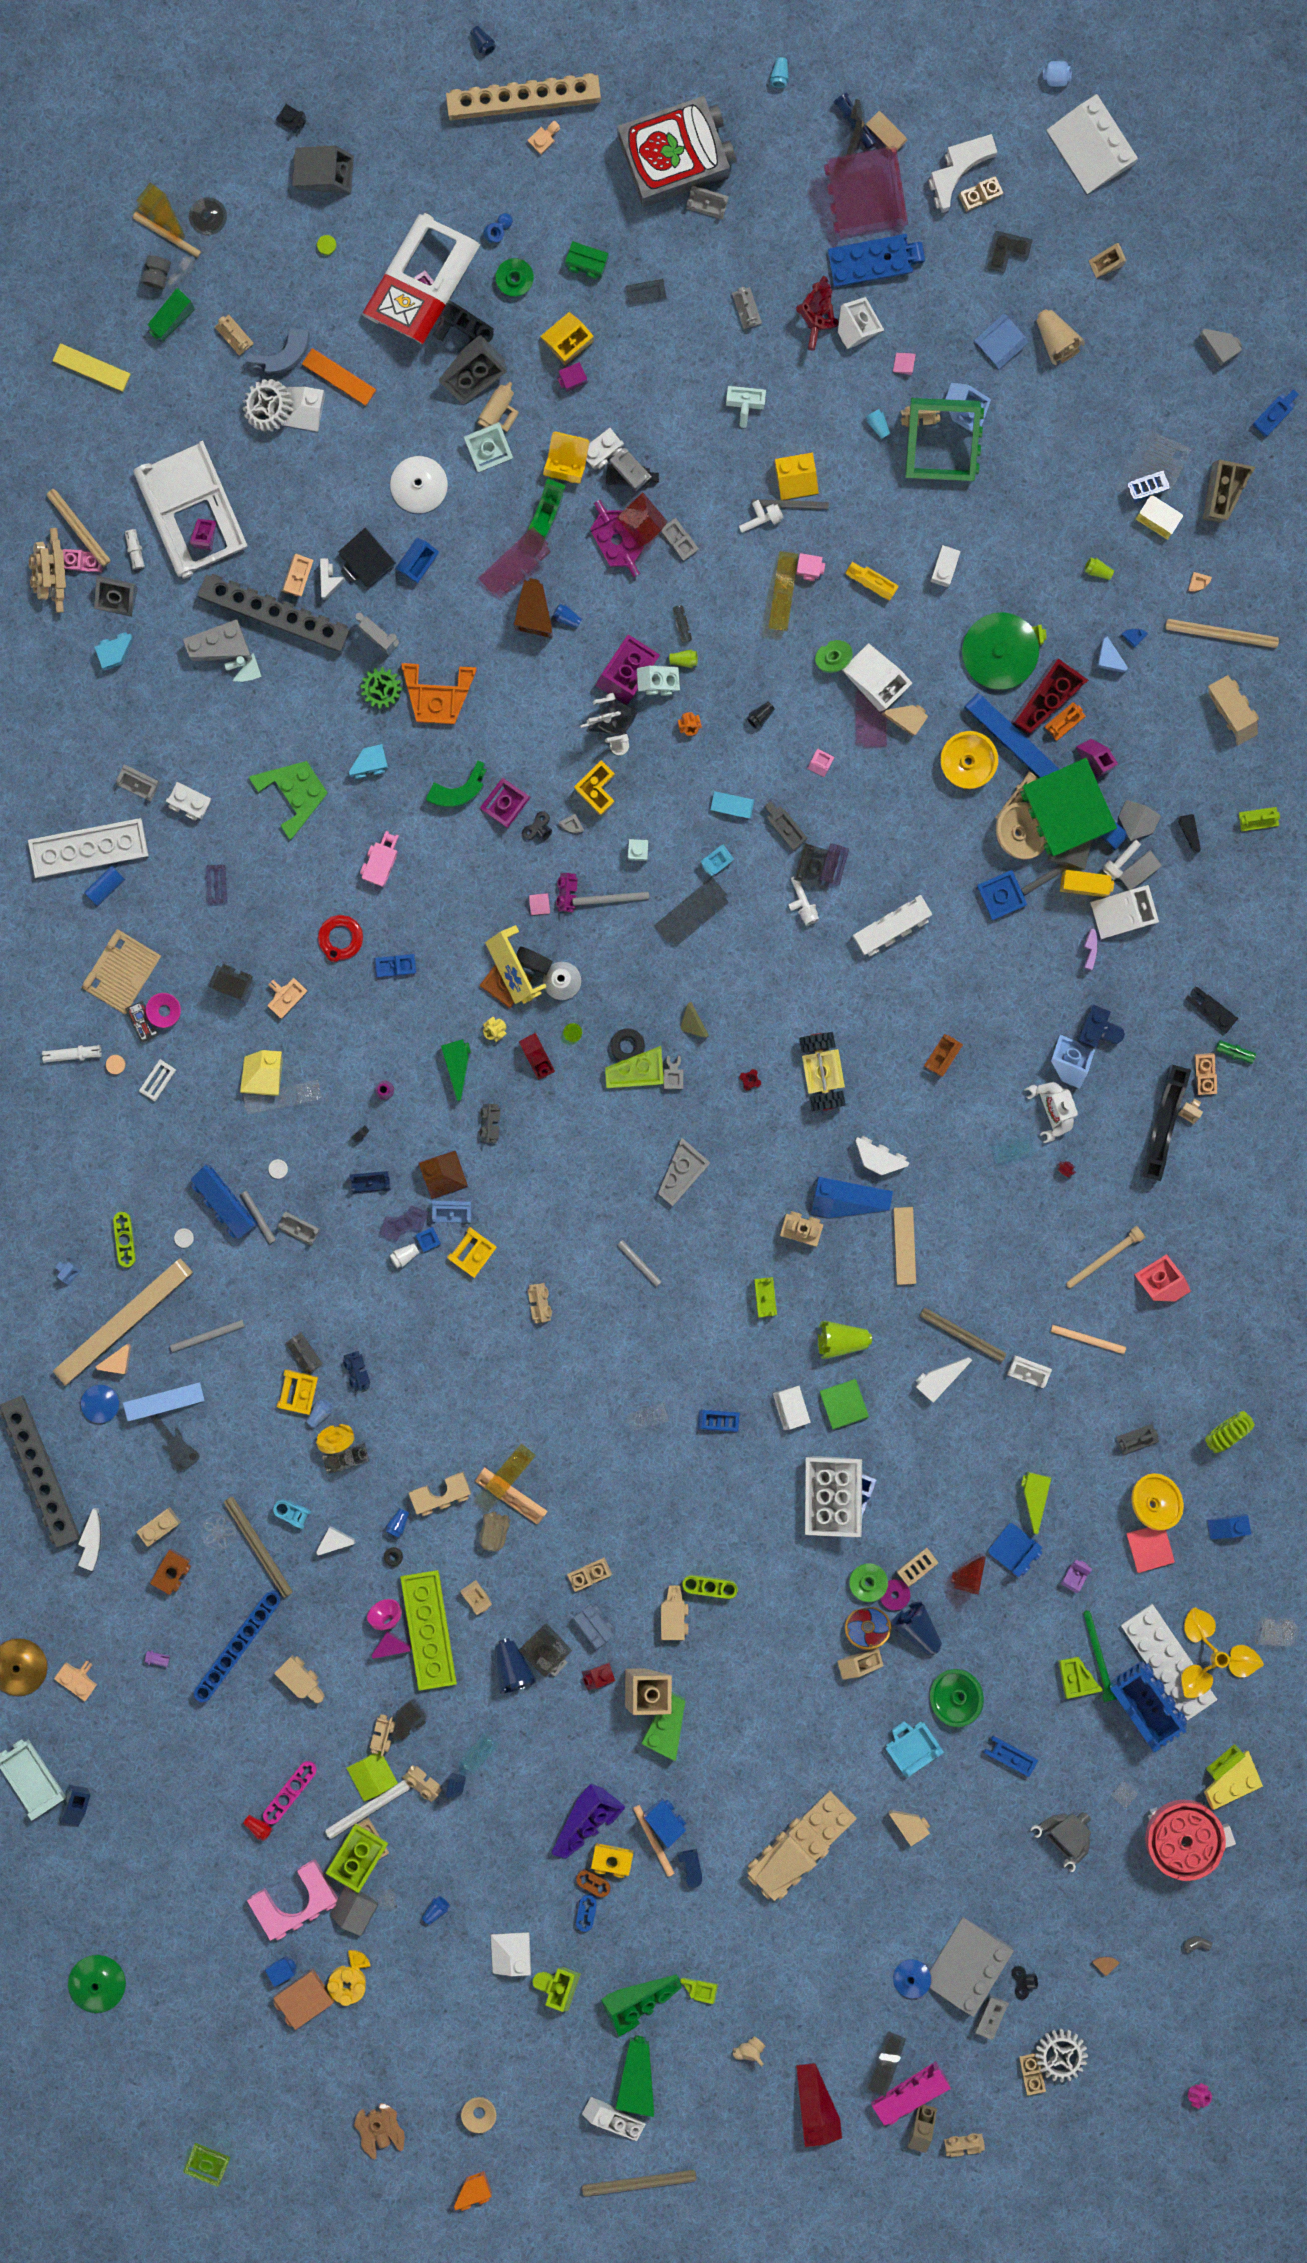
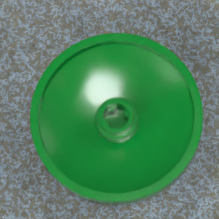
M1005 612L992 613L980 618L968 630L962 647L963 661L969 674L981 685L996 690L1010 689L1026 681L1035 670L1039 659V642L1032 627L1019 616Z

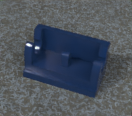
M389 1171L349 1175L352 1194L391 1190Z

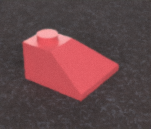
M1167 1254L1134 1274L1154 1301H1177L1191 1292L1185 1277Z

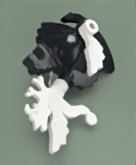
M614 693L606 695V698L594 700L593 705L608 702L609 705L605 707L599 717L589 718L587 724L581 725L580 728L589 726V731L619 734V736L606 738V743L618 740L621 743L629 741L626 731L634 722L638 711L628 705L617 703Z

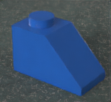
M1247 1514L1207 1520L1210 1539L1233 1538L1251 1534Z

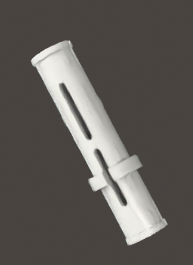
M80 1045L78 1048L42 1051V1055H44L42 1059L43 1063L74 1059L82 1061L85 1058L101 1057L102 1054L100 1053V1045L88 1047Z

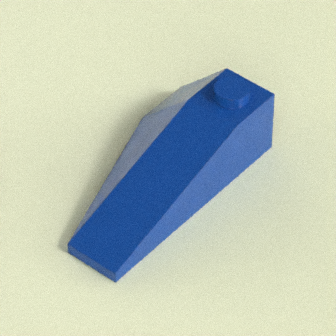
M818 1177L811 1215L834 1218L890 1210L893 1191Z

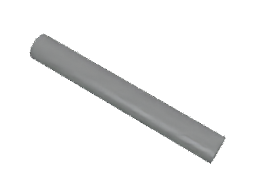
M245 1191L240 1194L269 1244L276 1241L249 1193Z
M623 1240L617 1245L656 1287L662 1282Z

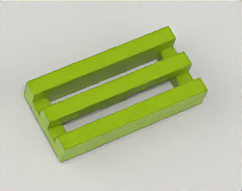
M1234 1744L1211 1763L1206 1770L1217 1781L1246 1756Z

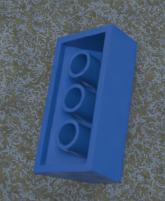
M205 1165L191 1178L193 1189L197 1193L201 1192L203 1194L205 1204L209 1208L213 1207L217 1212L215 1216L221 1223L225 1222L229 1227L227 1231L233 1238L241 1239L258 1225L211 1165Z

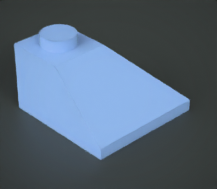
M951 383L946 399L980 401L981 408H984V418L991 401L990 398L967 384ZM949 411L954 422L970 432L973 431V412ZM980 419L979 426H982L984 419Z
M1059 1035L1051 1062L1062 1082L1080 1089L1088 1074L1095 1049Z

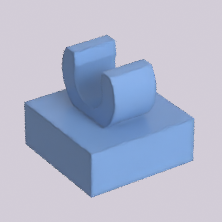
M60 1261L55 1267L60 1271L57 1278L68 1285L81 1272L80 1268L70 1262L63 1264Z

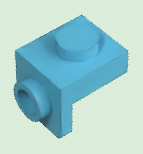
M721 845L706 858L702 859L701 863L704 871L713 876L735 859L726 847Z

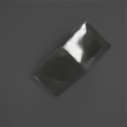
M365 1443L348 1447L338 1453L322 1455L327 1474L370 1462Z
M415 1698L405 1703L397 1711L393 1735L395 1741L399 1738L401 1740L405 1739L411 1734L409 1731L412 1728L416 1727L418 1729L426 1723L427 1714Z

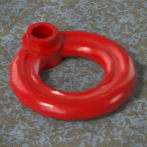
M332 916L324 921L320 927L318 942L327 959L331 962L350 959L362 947V928L350 916ZM338 926L346 927L352 935L350 945L343 949L332 946L329 939L332 929ZM332 951L337 952V956L335 958H332L330 956V953Z

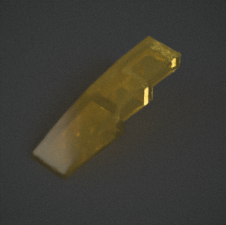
M779 552L768 629L788 630L798 554Z

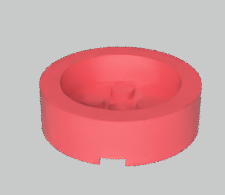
M1175 1800L1163 1805L1153 1814L1146 1828V1848L1151 1859L1164 1874L1178 1880L1193 1881L1207 1876L1219 1865L1225 1851L1226 1837L1221 1822L1209 1808L1193 1800ZM1184 1836L1191 1837L1192 1842L1189 1846L1181 1844Z

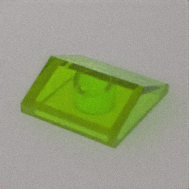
M195 2143L183 2173L219 2187L231 2157ZM189 2167L199 2170L213 2177L218 2178V2180L216 2181L207 2176L190 2170Z

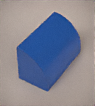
M416 538L395 569L418 583L439 551L425 540Z

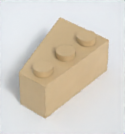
M1229 675L1209 685L1208 693L1220 715L1222 714L1228 723L1226 726L1234 732L1236 744L1240 745L1258 735L1259 717L1255 710H1250L1246 696H1241L1238 691L1239 686L1237 682L1231 680Z

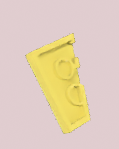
M1246 1750L1243 1753L1246 1757L1220 1779L1215 1780L1204 1791L1211 1809L1215 1810L1263 1787L1249 1751Z

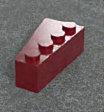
M1059 658L1054 659L1011 721V724L1025 734L1031 733L1089 680Z

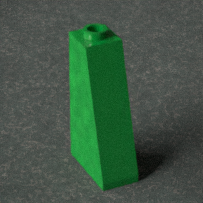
M635 2035L634 2038L630 2037L616 2109L654 2117L649 2041H646V2038L643 2036Z

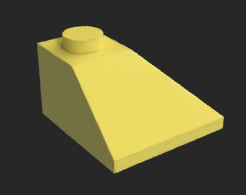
M261 1050L245 1056L240 1093L279 1096L283 1065L282 1052Z

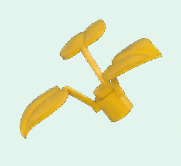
M1196 1607L1188 1612L1184 1622V1631L1192 1642H1199L1203 1639L1213 1651L1210 1658L1212 1665L1204 1669L1199 1665H1190L1184 1669L1181 1675L1183 1695L1186 1698H1196L1210 1690L1213 1684V1677L1207 1671L1212 1668L1214 1669L1216 1666L1224 1668L1229 1664V1670L1237 1677H1247L1264 1666L1260 1656L1253 1649L1245 1645L1232 1647L1230 1651L1231 1657L1225 1652L1218 1651L1206 1639V1637L1212 1636L1215 1632V1620L1209 1613Z

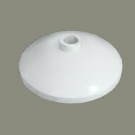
M414 456L405 459L395 468L391 476L390 488L394 500L404 510L412 513H426L434 510L442 503L447 493L448 482L443 468L436 461L424 456ZM418 479L422 481L419 486L415 485V481Z

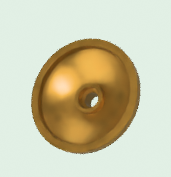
M22 1638L11 1639L0 1645V1690L12 1696H25L36 1691L44 1682L48 1670L47 1659L42 1649L34 1642ZM15 1665L20 1667L19 1672L14 1671Z

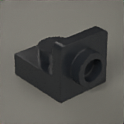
M285 104L276 121L296 133L298 129L302 130L304 127L306 116L304 112H299Z

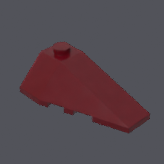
M816 2063L796 2065L804 2146L826 2145L842 2139L840 2117Z

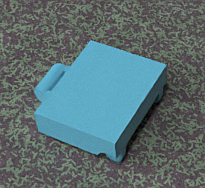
M905 1721L893 1728L892 1732L895 1741L889 1742L885 1747L905 1778L910 1777L913 1773L944 1753L926 1724L921 1721L914 1725V1728ZM908 1728V1732H906L900 1737L897 1736L898 1734H900Z

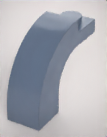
M289 328L288 342L282 352L274 356L248 354V365H251V368L256 370H262L265 367L266 375H278L293 369L300 363L307 352L310 338L309 330Z

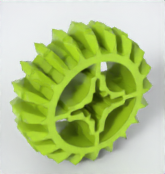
M1245 1411L1234 1414L1206 1436L1207 1446L1214 1453L1225 1451L1254 1428L1253 1419Z

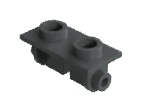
M483 1104V1107L480 1109L482 1127L479 1129V1137L481 1142L497 1143V1139H499V1126L493 1125V1122H500V1108H498V1104Z
M302 1332L286 1342V1345L306 1374L323 1364Z
M1153 1424L1116 1437L1123 1455L1159 1442L1158 1434Z

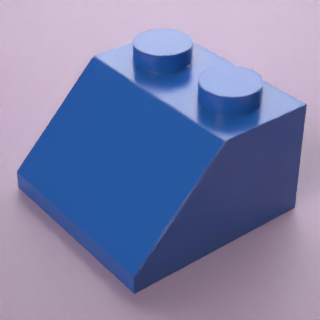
M661 1798L644 1811V1818L667 1848H669L686 1831L684 1825L687 1823L681 1815L676 1816L672 1811L675 1808L668 1799L665 1801Z

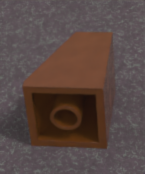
M529 578L528 581L524 580L514 628L517 631L553 638L543 584L540 583V580Z

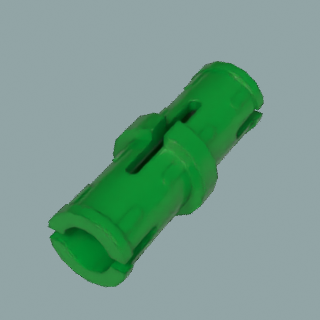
M1219 1040L1216 1047L1217 1052L1229 1055L1234 1060L1237 1058L1253 1064L1256 1056L1255 1052L1240 1048L1238 1044L1235 1046Z

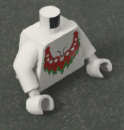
M1052 1082L1039 1085L1038 1087L1031 1085L1024 1090L1031 1091L1032 1095L1027 1096L1028 1099L1040 1093L1053 1131L1048 1130L1040 1134V1136L1047 1135V1140L1043 1143L1054 1141L1055 1136L1058 1137L1073 1128L1074 1118L1078 1116L1068 1089H1062L1057 1083Z

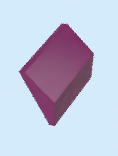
M502 778L480 809L508 828L531 797ZM504 784H506L502 792L498 795V797L495 799V801L492 803L489 809H487L486 807L489 805V803L492 801V799L495 797V795L498 793L501 787Z

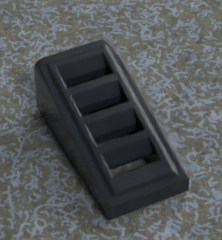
M1189 814L1177 817V821L1194 854L1199 853L1201 848L1194 815Z

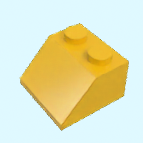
M813 452L775 459L774 464L781 500L819 494Z

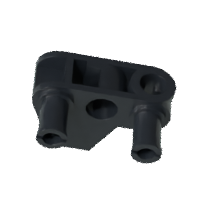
M448 300L439 315L441 322L432 334L443 342L449 329L454 327L469 336L470 341L468 344L479 335L487 342H490L494 336V328L456 303Z

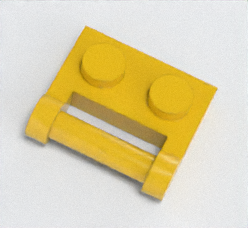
M469 1227L466 1230L467 1234L447 1258L475 1278L497 1246ZM473 1237L478 1240L463 1262L459 1260V1256Z
M285 1369L280 1401H277L276 1407L310 1415L318 1377ZM292 1378H295L298 1381L293 1403L290 1404L287 1401Z

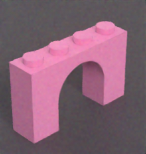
M313 1859L297 1870L309 1892V1903L303 1911L296 1914L282 1912L276 1907L266 1888L248 1898L247 1902L270 1941L274 1938L276 1940L283 1938L287 1935L286 1931L292 1928L294 1931L303 1925L302 1922L306 1919L311 1921L320 1915L319 1912L323 1909L328 1911L336 1906L335 1902H337L338 1897L316 1859Z

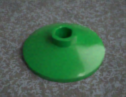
M507 259L500 264L496 271L497 286L508 296L517 297L524 295L533 285V270L522 259ZM512 276H517L519 278L518 281L513 282L511 280Z

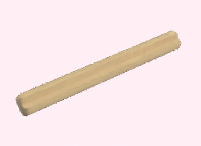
M55 489L50 490L47 493V497L100 565L103 567L107 566L111 561L59 493Z

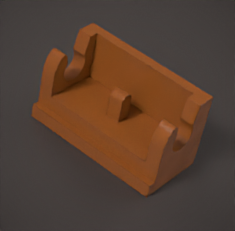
M944 1034L924 1066L938 1076L943 1077L963 1044Z

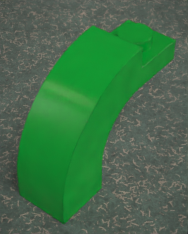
M547 479L537 511L527 530L524 544L542 550L559 511L566 485Z
M478 760L469 780L459 788H446L433 782L426 801L445 808L460 807L471 802L484 787V784L478 782V780H483L486 774L485 763Z

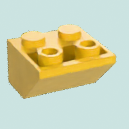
M570 312L540 336L565 366L594 342V336Z

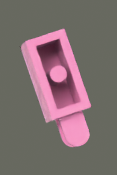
M386 831L381 844L376 842L374 846L371 845L367 854L370 857L368 863L363 864L360 872L363 875V880L385 887L398 851L394 850L399 835L394 836L389 834V831ZM386 841L392 843L391 848L384 846Z

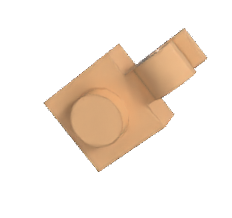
M554 120L546 130L540 127L528 139V142L542 155L555 142L552 136L561 129L560 125Z

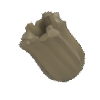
M495 1511L483 1515V1526L479 1534V1542L483 1549L496 1552L503 1548L507 1531L510 1527L509 1523L511 1520L506 1514L503 1516L497 1515Z

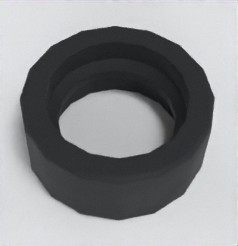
M522 946L519 947L516 954L520 964L547 975L553 963L549 958Z

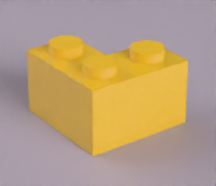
M601 760L574 786V790L600 816L615 803L602 789L615 777V773Z

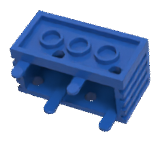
M1141 1660L1111 1680L1110 1689L1155 1753L1161 1749L1162 1744L1163 1746L1167 1745L1168 1740L1172 1742L1174 1736L1178 1738L1180 1732L1186 1733V1725L1188 1724L1183 1712L1177 1711L1176 1702L1172 1696L1166 1695L1165 1686L1161 1680L1155 1679L1154 1670L1150 1664H1145ZM1147 1691L1148 1694L1147 1696H1142L1141 1692ZM1152 1698L1154 1702L1149 1705L1146 1703V1700ZM1158 1707L1159 1710L1157 1712H1153L1152 1708Z

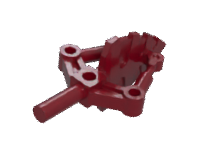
M824 275L819 282L812 285L813 290L806 296L803 303L796 307V311L801 314L808 328L811 329L808 350L814 351L816 348L818 331L832 329L839 324L837 318L834 317L833 305L831 304V286ZM827 313L828 319H825L822 316Z

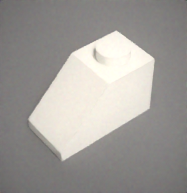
M942 545L930 582L949 588L959 558V550Z

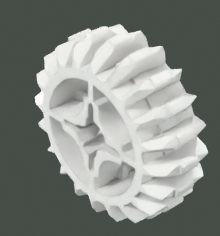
M262 379V383L256 382V388L250 387L251 393H245L248 399L242 401L247 406L242 409L247 412L244 416L249 419V424L254 425V428L261 429L264 432L267 430L274 431V427L280 429V423L286 424L285 418H291L288 412L293 411V408L289 407V405L294 402L289 399L292 395L287 392V387L282 386V383L275 382L273 379L269 381ZM275 391L277 396L270 397L267 395V392ZM266 414L269 416V419L261 420L259 415Z
M1060 2029L1059 2035H1057L1056 2031L1052 2030L1053 2036L1050 2037L1046 2033L1045 2036L1048 2040L1045 2041L1041 2038L1040 2042L1043 2046L1037 2045L1036 2047L1038 2051H1041L1035 2054L1036 2058H1041L1036 2063L1037 2065H1042L1040 2071H1046L1045 2076L1047 2078L1052 2075L1053 2081H1056L1058 2076L1060 2082L1064 2081V2077L1071 2081L1070 2075L1073 2074L1077 2078L1076 2071L1083 2072V2068L1080 2065L1087 2064L1083 2060L1088 2057V2054L1084 2052L1087 2048L1085 2045H1082V2039L1077 2040L1078 2035L1076 2033L1071 2036V2031L1067 2030L1066 2035H1064L1063 2029ZM1066 2041L1071 2043V2045L1060 2047L1056 2042ZM1051 2046L1054 2050V2054L1050 2058L1051 2060L1047 2062L1046 2054ZM1056 2049H1058L1059 2052L1065 2055V2059L1067 2062H1065L1064 2059L1059 2057L1058 2051ZM1077 2049V2058L1072 2065L1069 2058L1073 2054L1072 2051ZM1059 2064H1062V2065H1064L1067 2069H1065V2070H1056V2069L1052 2068V2066H1053V2065H1054V2066H1057V2065H1059Z

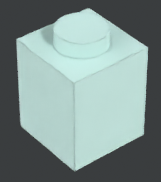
M629 839L628 860L647 861L648 840Z

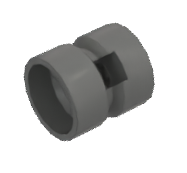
M148 255L145 263L147 270L143 271L141 283L149 287L165 289L167 281L165 274L169 273L171 262L158 256Z

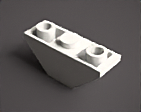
M864 1136L861 1139L857 1137L855 1140L863 1166L880 1175L909 1165V1162L906 1161L907 1157L899 1153L893 1155L889 1153V1148L880 1144L876 1147L871 1144L872 1140Z

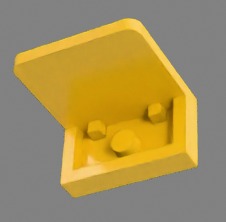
M553 432L543 475L580 484L585 470L589 440L560 432Z

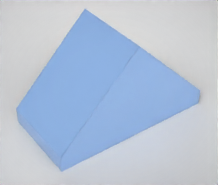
M1107 636L1101 644L1097 667L1124 673L1128 667Z

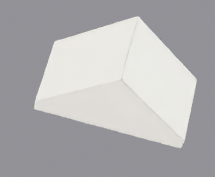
M330 1526L317 1550V1555L356 1543L355 1539Z

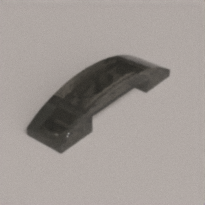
M858 99L855 100L850 116L851 119L857 122L846 158L838 156L832 174L838 177L851 165L862 142L865 114L863 103Z

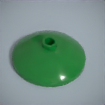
M950 1669L942 1672L934 1680L930 1691V1702L934 1713L943 1723L952 1727H964L973 1723L981 1714L984 1705V1694L980 1683L971 1673L962 1669ZM961 1693L964 1694V1700L960 1697Z
M87 1956L81 1959L70 1972L68 1979L70 1996L76 2005L85 2011L92 2013L106 2012L114 2008L121 2001L125 1993L126 1979L124 1972L116 1961L107 1956ZM96 1983L98 1989H93L92 1984Z

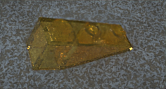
M150 182L136 200L139 205L138 209L145 215L149 213L155 217L153 220L161 227L166 225L170 228L169 232L175 235L176 238L180 236L185 239L184 232L166 194Z

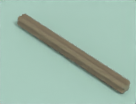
M234 1497L225 1500L226 1508L282 1597L285 1598L292 1594V1589Z
M695 2170L585 2184L582 2186V2192L584 2196L694 2182L697 2178Z

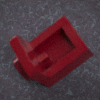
M610 1663L582 1671L583 1683L588 1690L597 1689L615 1681Z

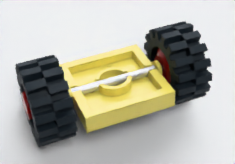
M833 1032L800 1037L802 1053L815 1051V1054L802 1056L808 1093H824L809 1096L811 1110L824 1111L846 1106L843 1091L830 1092V1090L845 1087L839 1050L823 1052V1049L836 1047Z

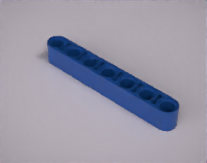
M270 1590L263 1596L194 1691V1697L197 1701L206 1702L212 1697L281 1603L282 1597L278 1591ZM268 1595H275L277 1603L270 1604L267 1600ZM258 1610L264 1611L266 1614L265 1619H258L256 1612ZM245 1626H252L254 1634L247 1635L245 1633ZM235 1641L241 1642L243 1649L240 1651L235 1650L233 1643ZM223 1657L231 1659L230 1666L222 1664ZM212 1672L218 1673L220 1680L217 1682L212 1681L210 1674ZM200 1688L208 1690L207 1697H202L199 1694Z

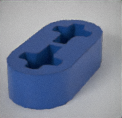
M591 1894L583 1895L579 1902L576 1926L583 1932L589 1931L594 1923L597 1901ZM587 1898L591 1899V1902L594 1903L590 1905L589 1912L585 1911L586 1906L582 1904ZM584 1914L588 1915L587 1921L590 1922L586 1927H582V1923H579L580 1920L584 1919Z

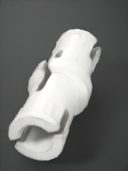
M136 529L125 531L124 534L128 546L127 553L130 554L133 570L141 569V567L145 568L141 553L142 546L139 545Z

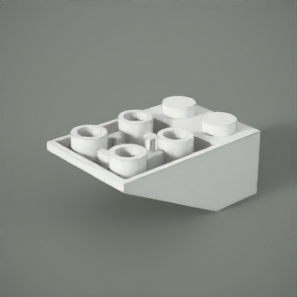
M869 643L842 669L879 712L887 709L912 684L896 665Z
M1149 885L1090 902L1101 939L1159 922Z

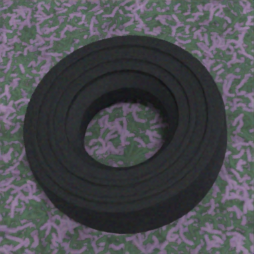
M624 1028L614 1034L610 1047L614 1057L619 1061H623L643 1053L645 1042L638 1031ZM625 1038H631L635 1042V1049L631 1053H625L620 1048V1043Z

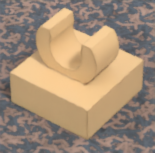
M1195 1098L1190 1104L1186 1102L1181 1107L1178 1115L1194 1124L1203 1113V1111L1198 1109L1201 1102Z

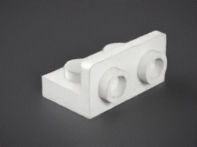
M609 428L589 443L586 460L594 470L597 467L601 469L608 464L607 459L615 456L622 450L624 443Z
M177 782L166 802L170 804V809L179 812L181 809L187 812L185 816L196 821L197 818L202 820L212 799Z

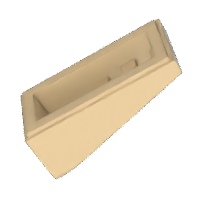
M925 1548L896 1571L909 1587L936 1566L938 1561L928 1548ZM926 1555L931 1564L928 1565L922 1556ZM917 1560H920L925 1566L923 1570L916 1562ZM911 1565H914L919 1571L917 1575L910 1567ZM908 1569L913 1578L910 1579L904 1571Z

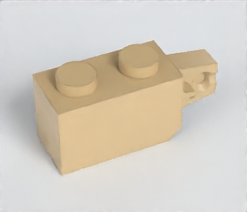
M669 1585L667 1600L661 1603V1640H685L684 1635H688V1623H684V1616H688V1604H684L680 1585Z

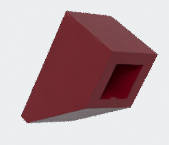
M536 1033L519 1041L538 1080L555 1072Z

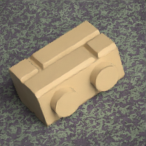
M169 1507L136 1532L146 1546L149 1547L179 1525L181 1521Z

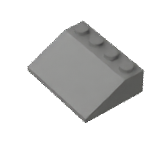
M962 1917L930 1970V1988L974 2017L1014 1950L1012 1946Z

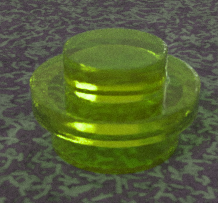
M570 1023L565 1026L563 1035L567 1041L577 1042L582 1037V1029L578 1024Z

